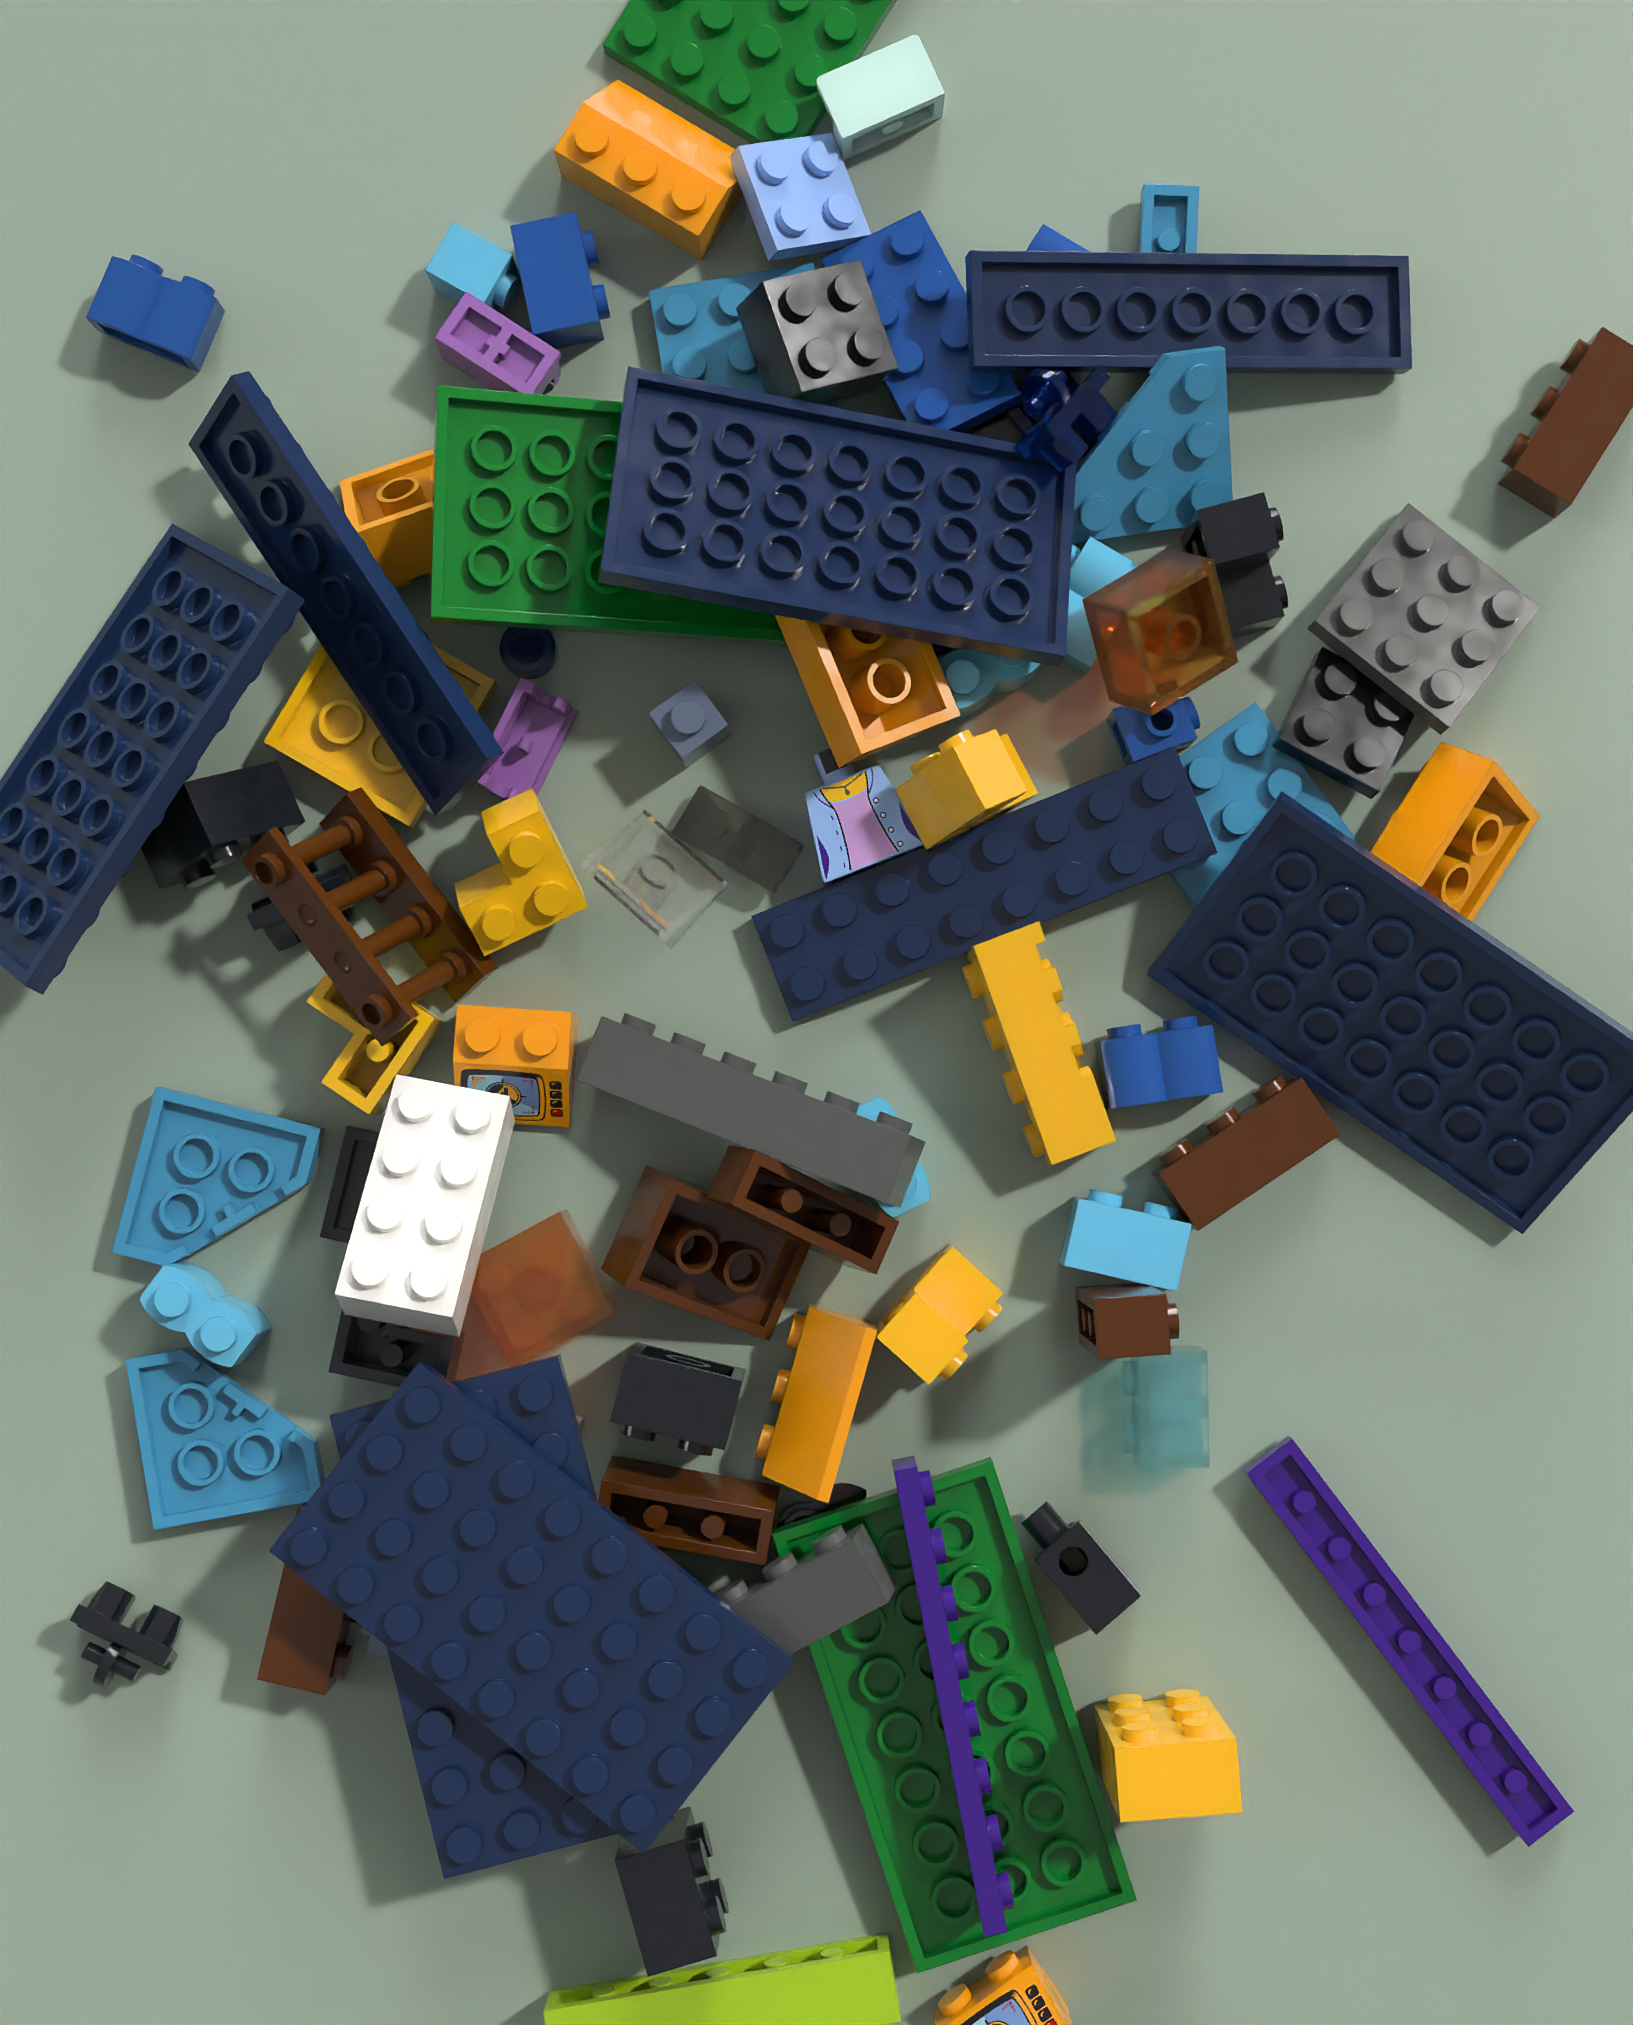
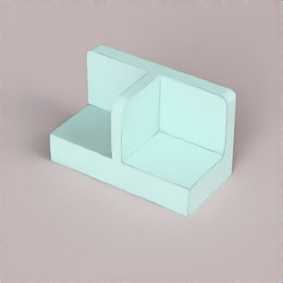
M917 35L909 36L817 78V89L833 122V135L843 161L943 116L945 92Z

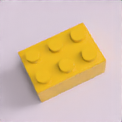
M1176 1689L1166 1692L1165 1699L1143 1701L1142 1696L1139 1694L1124 1693L1109 1696L1108 1704L1094 1705L1099 1772L1120 1822L1243 1813L1237 1740L1208 1696H1200V1692L1194 1689Z

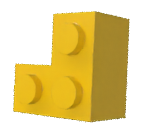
M996 729L974 737L970 730H966L947 739L938 746L941 753H933L910 766L913 776L895 789L926 850L948 841L972 827L1010 813L1038 794L1008 734L999 736Z
M533 788L481 812L487 837L500 862L455 883L454 886L459 909L484 956L588 908V904L580 881Z
M326 973L306 1001L354 1034L321 1083L369 1115L383 1114L389 1102L396 1074L408 1077L445 1023L444 1020L417 1002H414L411 1005L419 1015L394 1039L381 1046Z
M948 1244L876 1325V1337L928 1385L937 1376L946 1381L968 1356L963 1349L964 1345L968 1342L966 1334L973 1327L981 1333L1002 1310L1003 1307L996 1301L1003 1292L953 1246Z

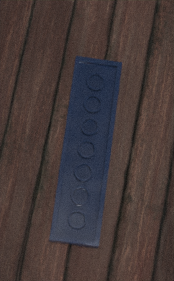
M970 250L965 257L969 372L1148 373L1163 353L1212 346L1225 348L1226 373L1404 374L1412 369L1409 256Z
M250 371L231 375L188 445L280 583L305 599L299 612L434 815L437 816L451 810L502 756L503 750Z
M1172 747L972 827L966 832L928 850L922 847L751 917L792 1021H797L966 954L974 945L1038 921L1040 924L1216 855L1218 852L1175 747Z

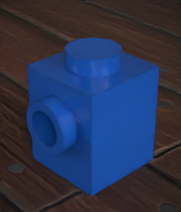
M1177 685L1114 708L1106 718L1125 766L1172 747H1175L1177 751L1189 747L1197 739L1195 730L1200 728L1199 716L1193 701L1189 696L1182 698Z

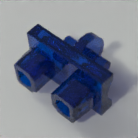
M1098 365L1081 383L1072 382L1068 386L1065 384L1067 382V375L1060 369H1055L1051 372L1047 369L1038 368L1028 374L1021 385V392L1026 401L1023 409L1030 417H1036L1038 414L1041 417L1014 447L1024 460L1040 451L1058 472H1061L1080 459L1088 449V445L1070 426L1071 423L1074 422L1082 433L1090 439L1101 432L1118 414L1100 392V389L1111 378L1105 370Z

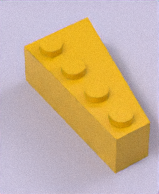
M1038 921L974 945L966 954L970 964L961 968L972 998L975 999L982 996L990 1017L982 1020L989 1044L993 1052L1003 1049L1010 1067L1009 1071L1002 1073V1077L1011 1101L1014 1105L1023 1102L1031 1122L1022 1126L1029 1149L1034 1158L1043 1155L1047 1165H1054L1115 1142L1116 1138L1093 1073L1089 1066L1083 1067L1079 1056L1084 1055L1075 1022L1068 1012H1061L1058 1004L1063 1001L1061 992L1063 988L1056 968L1051 966L1047 958L1042 960L1036 944L1046 941Z

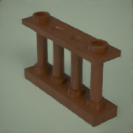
M360 787L347 793L319 823L324 830L323 832L291 846L278 828L274 827L261 837L241 862L357 1013L362 1023L369 1029L378 1043L384 1046L419 1015L411 1004L440 987H443L454 1003L473 992L498 969V966L489 954L484 956L473 933L363 788ZM339 850L359 877L326 893L306 865ZM373 895L393 923L361 939L341 912ZM408 941L428 968L396 985L376 958Z

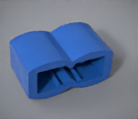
M131 255L129 261L112 256L86 316L87 320L97 331L111 338L149 351L185 368L200 372L225 313L217 298L213 297L215 290L206 283L190 276H183L181 282L163 277L162 273L164 270L159 265L138 255Z
M1189 1016L1162 1021L1164 1032L1142 1035L1140 1024L1107 1029L1108 1040L1095 1042L1105 1110L1223 1093L1213 1024L1198 1026L1197 1017Z

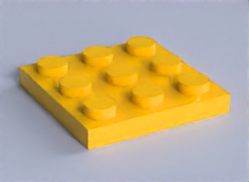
M320 645L263 742L348 792L362 787L379 810L413 829L427 806L426 801L323 646ZM433 645L480 716L498 686L497 682Z

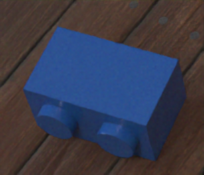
M576 212L510 226L532 334L555 349L603 340L604 335L600 320L611 318L604 284L593 286L589 266L599 264L592 230L581 231Z

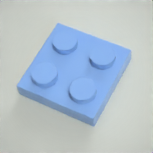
M833 133L741 145L729 157L768 261L842 249L871 234Z

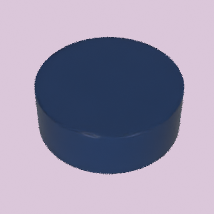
M508 627L502 635L499 646L502 661L509 671L524 679H536L547 674L554 666L558 654L557 644L552 633L545 629Z

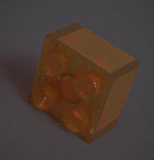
M1167 549L1082 599L1106 691L1111 702L1154 715L1238 663L1214 559Z
M567 1209L559 1211L483 1252L480 1255L471 1290L510 1367L530 1360L613 1315L620 1309Z

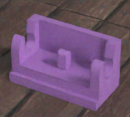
M465 292L435 336L442 359L489 390L543 394L549 382L557 385L560 379L559 359L561 358V352L468 292Z
M521 677L493 732L495 740L504 753L475 784L480 789L503 800H507L533 788L536 796H538L578 715V711L573 709L570 703L562 697H552L541 691L536 684Z

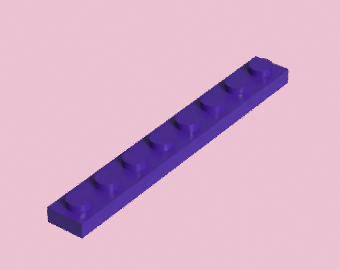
M1287 1436L1243 1470L1521 1840L1529 1847L1571 1815L1574 1810L1295 1441Z
M914 1455L893 1459L891 1461L984 1937L1006 1933L1008 1931L1004 1910L1014 1909L1015 1907L1008 1872L996 1874L992 1854L1004 1851L997 1815L985 1816L981 1795L991 1794L992 1788L985 1757L974 1759L970 1741L971 1737L981 1736L974 1700L963 1702L959 1680L970 1678L963 1642L952 1644L948 1628V1622L959 1620L952 1585L940 1587L936 1565L947 1563L943 1536L940 1527L929 1529L925 1507L936 1505L929 1470L918 1472Z

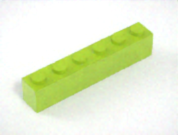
M888 1932L677 1968L649 1977L647 1974L550 1990L543 2010L545 2025H891L901 2022L900 2001Z

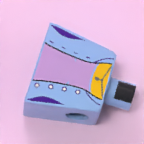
M830 748L813 757L824 786L805 793V803L824 887L924 847L895 789L879 765L869 767L857 773L852 763L838 768Z

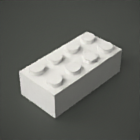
M396 1074L335 1290V1296L345 1315L460 1337L515 1124L510 1096Z

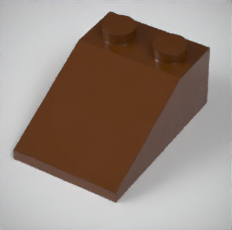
M646 1165L601 1270L625 1288L769 1341L809 1248L706 1199L708 1189Z

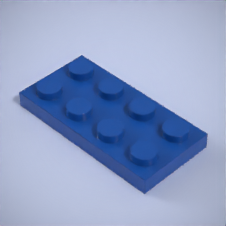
M921 210L821 259L822 268L857 260L861 261L898 365V369L882 381L903 421L963 433L1021 404V393L1009 372H969L967 295Z

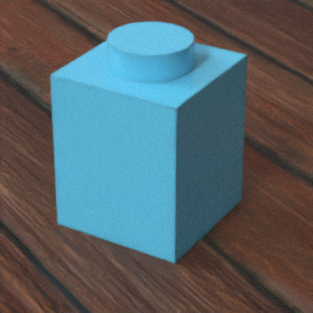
M455 222L450 226L425 270L434 290L457 303L465 292H468L497 312L500 307L506 309L510 306L520 286L519 272L511 253Z

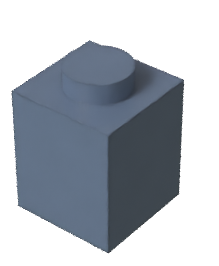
M695 679L649 712L653 725L686 769L731 736L728 723Z

